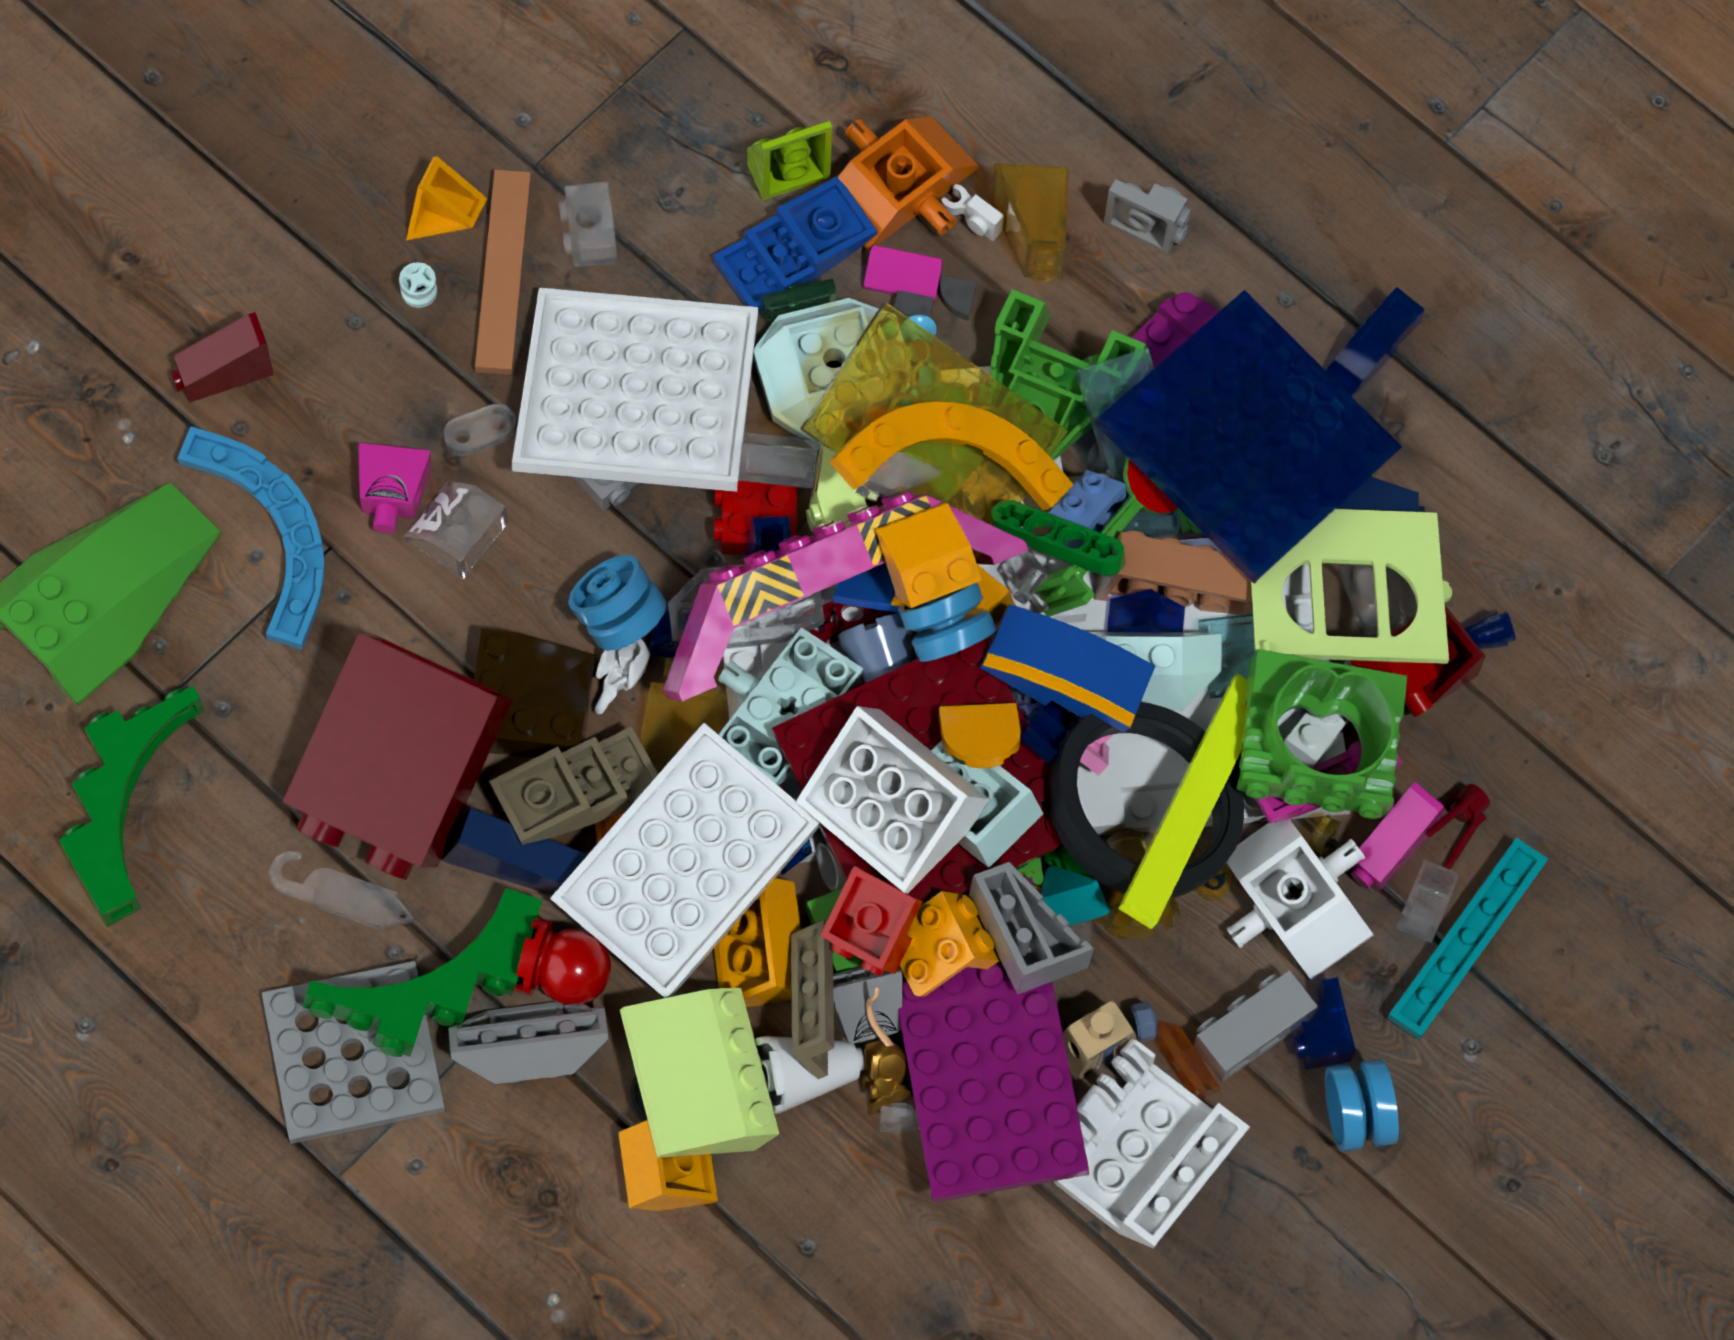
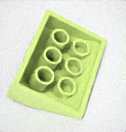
M741 988L706 989L625 1006L620 1009L657 1158L755 1151L779 1135Z

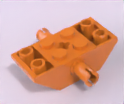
M932 116L905 119L880 139L862 119L855 121L857 128L852 123L846 129L845 136L860 149L861 153L847 164L838 178L847 187L878 231L875 237L863 245L866 250L870 252L872 245H879L920 214L937 230L939 235L942 236L947 233L944 229L945 227L950 231L957 223V218L938 199L950 191L955 184H959L975 172L979 165Z

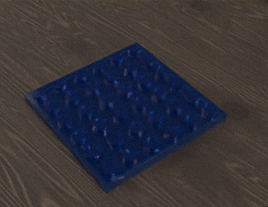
M1245 290L1100 415L1094 423L1254 584L1402 448Z

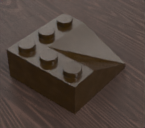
M481 629L474 681L513 698L489 753L536 758L556 747H559L561 753L585 742L596 655L522 633Z

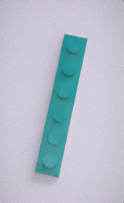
M1516 837L1390 1012L1388 1020L1420 1041L1543 869L1548 858Z

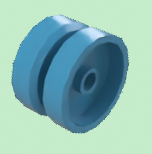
M631 555L615 556L589 570L577 582L568 600L570 609L580 623L586 625L587 631L599 648L606 651L618 650L631 645L648 634L664 615L667 605L666 599L654 582L649 581L646 570L638 559Z
M978 583L913 608L904 604L898 610L906 630L920 631L911 641L920 662L931 661L954 654L984 640L996 631L990 612L987 609H974L984 598Z
M1383 1059L1362 1061L1358 1068L1357 1076L1354 1070L1347 1064L1327 1067L1324 1081L1325 1097L1330 1126L1338 1150L1341 1152L1361 1150L1365 1143L1366 1135L1369 1141L1376 1147L1396 1144L1399 1135L1398 1110L1392 1079Z

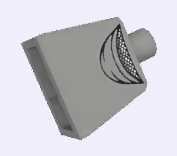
M863 967L833 974L834 1018L840 1033L849 1044L861 1042L863 1055L865 1044L880 1041L869 1024L866 1014V1002L874 995L875 988L878 987L880 989L878 999L872 1005L876 1022L886 1035L901 1031L898 1009L902 1007V972L899 968L896 973L884 971L882 976L876 975Z

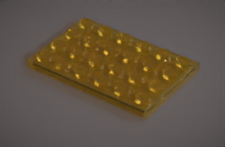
M887 302L882 303L800 428L836 454L865 426L885 414L917 403L940 401L971 405L1007 420L1032 438L1050 457L1068 432V430ZM933 441L917 443L895 453L870 476L871 479L891 493L895 491H903V493L912 491L913 495H928L943 503L947 502L949 506L992 525L991 510L993 506L1003 500H1014L1021 503L1028 493L1011 473L999 463L982 454L983 450L968 444L961 446Z

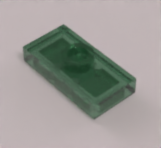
M833 278L808 285L797 283L783 291L763 295L762 314L765 323L774 322L777 316L836 301L837 289Z

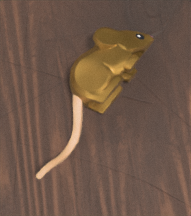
M878 987L875 988L874 995L866 1002L867 1019L880 1041L867 1043L864 1046V1069L868 1070V1074L863 1076V1086L870 1087L869 1114L872 1116L880 1114L893 1107L896 1103L906 1100L911 1094L910 1088L903 1085L908 1072L907 1057L904 1051L896 1043L892 1042L881 1029L873 1015L872 1005L878 999L880 992Z

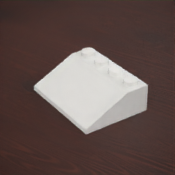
M857 706L799 795L796 803L903 893H909L969 832L990 799L883 711Z

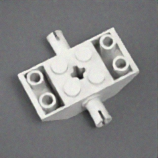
M1290 819L1272 824L1267 823L1238 844L1226 862L1255 903L1253 905L1254 910L1230 927L1228 926L1226 928L1241 948L1266 928L1274 929L1308 977L1313 980L1374 936L1337 885L1339 881L1337 877L1366 857L1351 838L1323 859L1322 856L1318 858ZM1291 887L1304 888L1299 899L1295 900L1292 898L1288 900L1291 896L1289 891Z

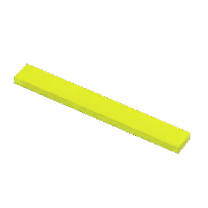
M1238 673L1231 679L1118 908L1150 929L1158 923L1243 748L1241 745L1245 731L1244 718L1247 713V705H1245L1247 679Z

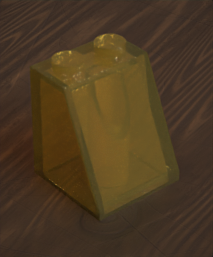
M995 163L991 204L1004 215L1002 229L1024 277H1033L1038 281L1061 279L1066 244L1068 167Z

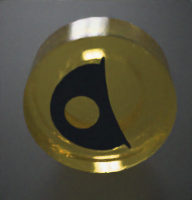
M1329 814L1325 815L1310 838V848L1323 854L1335 838L1341 821Z
M1224 865L1212 879L1195 889L1196 893L1200 897L1211 901L1225 897L1232 884L1230 869Z

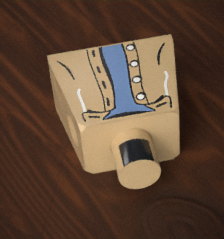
M1114 1001L1106 1003L1071 1024L1063 1033L1070 1074L1075 1082L1110 1062L1117 1055L1120 1056V1051L1131 1038L1137 1040L1134 1030ZM1075 1046L1077 1047L1080 1056H1078L1074 1051L1073 1048Z

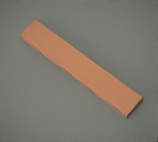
M494 170L475 361L476 373L512 375L531 172Z

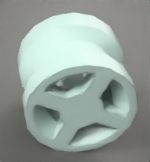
M416 262L405 266L399 276L402 299L406 304L415 308H423L432 304L438 292L435 272L425 263ZM419 287H425V289L423 288L421 290L416 291Z

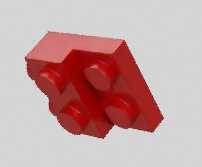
M739 474L737 492L715 490V506H722V518L714 519V541H721V554L751 555L765 550V552L773 550L775 552L780 550L778 543L797 536L798 481L760 480L761 474Z
M853 866L820 936L832 943L830 950L848 959H851L853 955L863 960L861 967L876 975L882 976L884 971L896 973L912 940L911 937L907 936V933L923 901L909 893H903L896 886L860 867Z

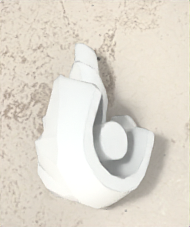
M642 639L618 650H604L597 667L596 677L601 679L604 675L607 674L603 684V693L594 709L596 714L600 715L606 710L619 690L628 691L633 688L643 673H646L650 652Z

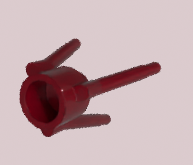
M1469 783L1461 792L1455 790L1447 799L1440 802L1444 806L1443 810L1450 807V811L1426 831V835L1432 837L1454 818L1462 823L1470 821L1467 829L1444 864L1445 870L1452 868L1477 827L1486 820L1483 812L1490 806V800L1486 793L1475 784Z

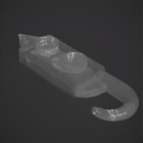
M283 852L271 863L269 877L274 888L284 895L310 903L315 908L381 931H385L386 927L414 922V917L398 899V892L327 867L314 870L306 878L303 885L284 878L281 873L283 865L289 860H301L303 855L300 852ZM402 914L407 915L406 918H400Z

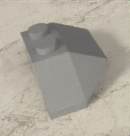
M558 1002L487 1010L467 1019L461 1025H454L448 1028L451 1059L494 1084L515 1083L524 1080L547 1077L555 1078L574 1074L609 1039L605 1008H591L584 1004L580 1006L562 1005Z

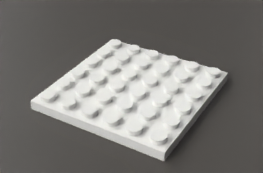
M539 288L513 452L512 471L737 492L758 321V307Z

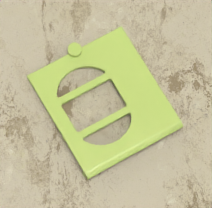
M1261 500L1255 501L1254 506H1247L1255 653L1257 649L1311 659L1448 664L1449 653L1444 603L1451 599L1452 589L1449 583L1442 579L1437 513L1264 506V502ZM1322 563L1364 564L1373 567L1377 638L1328 636L1326 634ZM1304 564L1309 566L1313 634L1303 630L1291 619L1285 609L1282 597L1283 585L1286 579L1294 570ZM1386 567L1399 573L1408 582L1414 592L1417 603L1416 616L1413 622L1405 631L1395 637L1390 634Z

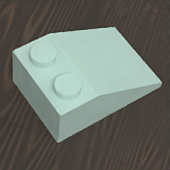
M941 741L931 751L990 799L969 832L958 842L964 849L989 868L1043 815V812L1032 791L1001 766L992 768L968 767L965 765V761L953 755L952 757L945 752Z

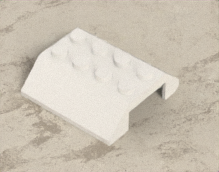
M1131 1038L1120 1051L1123 1057L1117 1055L1111 1062L1127 1084L1121 1088L1113 1078L1102 1073L1096 1080L1098 1086L1093 1084L1077 1104L1089 1175L1053 1182L1118 1234L1154 1249L1249 1130L1250 1126L1220 1103L1214 1109L1209 1107L1154 1065L1156 1054L1137 1040Z

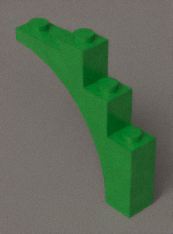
M194 686L172 691L165 697V701L152 708L147 706L137 710L132 714L131 719L126 722L119 710H116L112 713L105 712L99 714L90 721V725L84 727L88 740L103 766L99 769L90 768L84 771L71 784L77 799L91 822L86 825L78 824L71 827L65 832L64 837L59 839L65 856L106 927L141 909L129 881L124 858V824L129 801L141 772L157 749L181 726L204 712L201 698Z
M505 888L494 915L480 935L457 957L431 973L403 983L373 988L339 987L310 980L302 1007L309 1009L312 1015L322 1019L335 1017L347 1021L350 1027L357 1030H376L374 1046L380 1047L383 1053L393 1057H401L402 1055L410 1057L424 1015L430 1016L435 1023L443 1026L461 1025L475 985L482 986L485 992L492 995L503 996L507 994L512 996L519 977L516 974L526 937L531 939L534 929L532 928V922L538 917L543 900Z

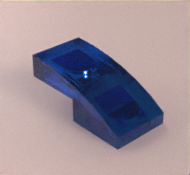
M1038 702L1021 729L1020 739L1048 763L1058 753L1059 743L1070 731V724L1048 704L1045 706Z

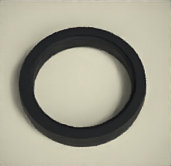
M1141 702L1131 727L1124 733L1139 734L1158 740L1175 750L1190 764L1205 731L1193 721L1173 710ZM1090 714L1078 722L1066 734L1051 759L1046 778L1047 806L1053 827L1073 859L1086 872L1104 885L1126 894L1140 863L1134 862L1116 852L1097 834L1083 811L1077 787L1078 767L1087 746L1102 737L1123 732ZM1232 769L1212 810L1213 821L1209 843L1201 857L1185 865L1170 898L1187 894L1212 879L1223 868L1239 843L1244 823V803L1242 791L1237 790L1238 778L1234 769Z

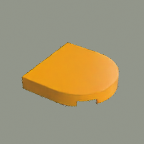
M1016 703L939 707L943 748L949 756L952 757L953 755L965 761L966 766L972 768L997 767L1004 763V759L1017 753L1019 750L1021 732Z

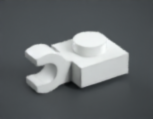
M958 184L953 186L952 194L958 197L960 201L953 203L945 197L941 199V204L952 215H965L967 225L977 235H985L991 241H994L1002 232L1004 215L976 194L974 197L970 196L963 186Z

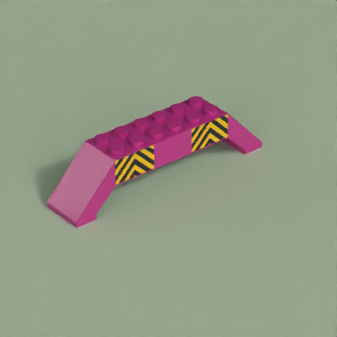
M912 491L898 492V494L895 492V494L893 493L882 498L883 505L880 507L877 505L870 508L868 505L847 513L849 520L845 522L843 520L834 522V520L828 521L813 528L815 535L810 537L808 535L803 537L799 535L793 536L778 543L780 548L778 551L774 552L771 550L765 552V550L743 558L745 565L741 567L738 565L733 567L727 565L710 572L709 576L711 579L700 585L665 682L663 691L666 698L685 701L717 687L714 675L736 627L885 563L875 529L943 502L928 495H913ZM950 506L971 545L977 564L996 565L1029 550L1024 540Z

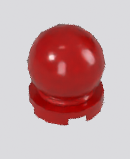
M536 917L532 922V928L537 929L534 939L526 937L516 976L523 977L524 979L523 982L516 984L515 991L532 996L535 989L541 987L548 998L562 1005L580 1006L593 1001L605 990L611 976V960L607 948L585 930L565 929L554 934L551 921Z

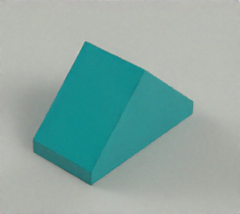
M1053 865L1046 869L1041 891L1042 900L1057 915L1061 914L1069 922L1068 926L1103 917L1111 912L1097 880Z

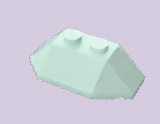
M1089 632L1122 647L1156 666L1141 700L1144 703L1159 705L1170 710L1183 711L1221 672L1222 633Z

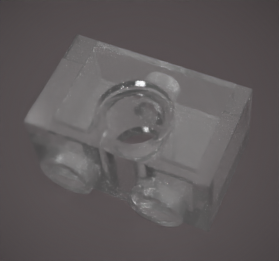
M608 181L564 186L565 200H559L561 222H568L569 232L563 233L565 255L572 254L574 267L617 263V249ZM583 222H592L595 224L593 227L583 228L579 226Z

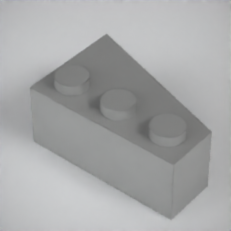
M1010 862L973 875L969 897L978 910V915L986 932L994 942V948L1017 995L1089 967L1094 948L1086 940L1083 942L1068 927L1069 922L1061 914L1057 915L1042 900L1043 896Z

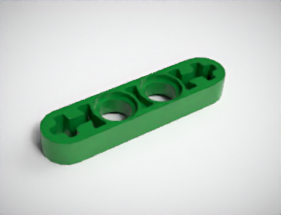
M1014 500L998 502L991 510L992 526L1024 540L1027 547L1105 576L1117 574L1125 566L1124 546L1113 537ZM1038 527L1051 529V532L1044 536L1032 533ZM1073 539L1084 542L1079 548H1068L1065 546L1066 542Z

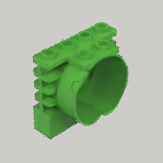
M1257 649L1249 662L1245 697L1247 713L1244 718L1245 731L1241 745L1243 750L1239 763L1240 777L1237 781V790L1246 792V795L1252 798L1264 799L1269 796L1282 798L1284 802L1291 805L1310 803L1321 805L1322 809L1330 812H1341L1343 810L1359 812L1360 816L1370 819H1377L1387 815L1394 803V798L1392 797L1393 787L1396 783V776L1394 774L1395 766L1398 762V755L1396 753L1397 745L1400 741V733L1398 732L1399 723L1404 715L1407 676ZM1293 708L1306 709L1317 718H1326L1334 714L1346 717L1355 727L1361 742V758L1355 773L1331 775L1316 771L1303 764L1285 745L1279 731L1278 720L1283 714Z

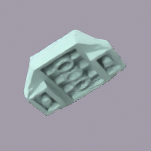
M851 298L778 315L753 350V359L772 421L790 433L804 439L805 443L818 451L820 450L824 423L832 411L839 409L841 417L849 415L858 424L865 413L878 406H898V403L906 397L915 385L914 373L895 315ZM829 361H838L842 364V366L839 368H830L826 365V363Z

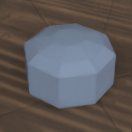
M1148 1002L1133 1004L1130 1007V1018L1137 1041L1141 1043L1155 1040L1158 1033V1019L1153 1007Z

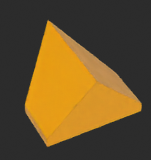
M438 156L433 157L417 189L406 240L473 228L487 198Z

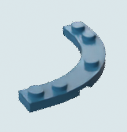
M190 426L177 458L179 465L215 475L241 487L265 508L276 524L285 548L286 574L282 593L267 629L266 637L267 640L303 651L320 606L325 580L322 539L309 503L287 473L284 474L259 451L228 437Z

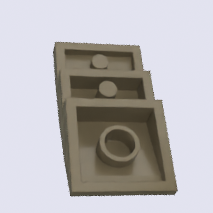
M631 726L599 743L596 737H593L561 753L559 747H556L490 780L489 783L521 844L525 845L556 837L627 811L657 777L658 773Z

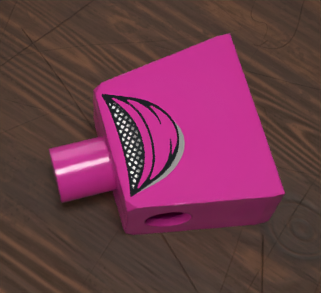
M359 443L360 502L362 512L375 515L373 523L375 531L384 534L394 533L397 517L414 518L416 516L432 470L430 450Z

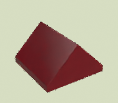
M1446 605L1445 616L1449 661L1448 664L1433 663L1437 670V677L1423 687L1432 704L1438 703L1477 677L1486 658L1485 654Z

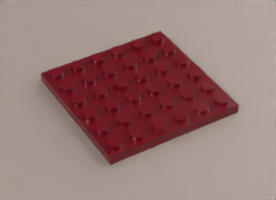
M985 640L939 659L920 662L918 658L772 727L771 731L801 791L807 785L857 706L880 709L931 751L942 741L939 722L940 706L1017 704L1007 683L980 668L988 650ZM1018 704L1017 711L1021 732L1020 747L1017 753L1004 759V763L1000 766L1032 791L1043 815L989 868L957 843L909 892L910 895L923 901L921 906L941 891L957 894L969 892L973 875L1007 862H1010L1017 869L1064 846L1053 827L1047 806L1046 778L1049 765ZM820 825L821 832L846 881L853 866H857L894 885L824 825Z

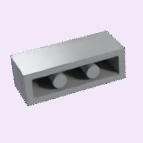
M1290 970L1280 977L1276 973L1272 974L1258 986L1260 991L1250 998L1246 995L1239 997L1227 1008L1228 1014L1219 1020L1214 1016L1197 1029L1199 1034L1196 1037L1194 1048L1221 1083L1314 1018L1318 1006Z

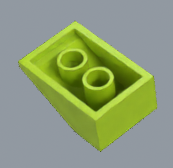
M830 121L807 128L797 127L790 130L786 135L774 139L764 138L747 147V165L762 200L830 178L832 125Z

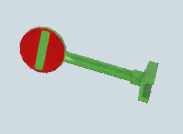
M1152 440L1142 442L1130 451L1125 460L1123 472L1126 491L1129 497L1099 533L1116 538L1140 509L1159 515L1173 512L1184 503L1189 494L1191 478L1188 465L1177 449L1169 443ZM1074 564L1032 579L1023 589L1027 595L1036 592L1041 595L1048 603V606L1042 612L1049 617L1086 605L1095 595L1083 580V576L1088 570Z

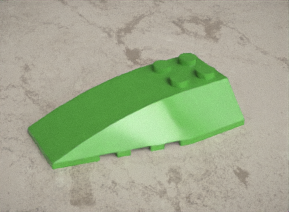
M169 482L34 553L0 582V629L3 631L7 628L49 670L52 681L79 706L136 656L142 647L145 637L150 630L153 631L162 619L161 615L172 599L175 600L183 589L182 585L189 575L196 571L220 537L221 531Z

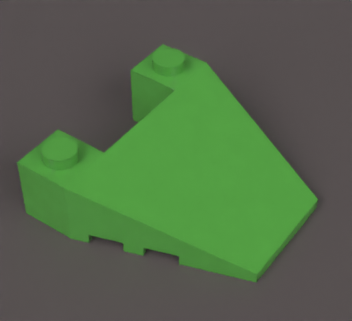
M1012 289L996 321L994 354L991 360L992 370L985 410L1021 429L1054 461L1136 389L1151 356L1145 343L1114 330L1111 331L1095 366L1038 343L1051 317L1046 303Z

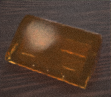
M1163 1025L1160 1027L1155 1042L1185 1088L1201 1101L1217 1093L1220 1090L1219 1084L1183 1029L1178 1025Z

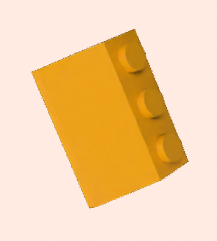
M775 878L714 948L719 988H741L746 1007L779 1004L792 999L791 934L801 930L795 882Z

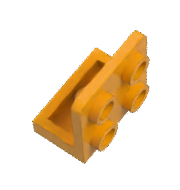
M941 891L920 906L907 933V936L911 937L912 940L900 963V967L915 996L925 997L966 967L989 969L999 962L993 950L994 942L991 936L983 930L977 918L978 910L974 902L966 895Z

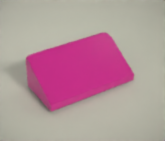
M872 245L863 289L897 295L898 290L934 297L933 303H935L943 260Z

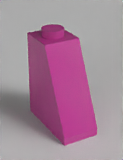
M1414 782L1359 848L1366 858L1350 868L1353 871L1351 876L1366 889L1372 887L1378 893L1429 838L1426 835V831L1441 819L1444 806L1419 784Z

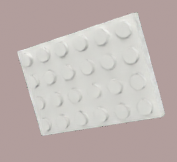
M703 723L550 899L664 998L672 997L820 827L821 823L715 731Z

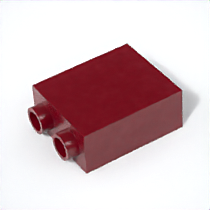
M358 633L282 803L303 812L296 829L308 837L339 848L346 832L371 844L372 846L365 862L389 875L407 880L414 865L420 868L438 867L512 704L513 698L377 635Z

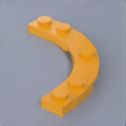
M934 401L917 403L889 412L865 426L829 460L830 464L850 487L855 490L891 456L907 447L925 441L951 443L961 446L968 444L983 450L982 454L996 461L1010 472L1044 512L1052 508L1074 485L1052 458L1021 429L989 411L955 402Z

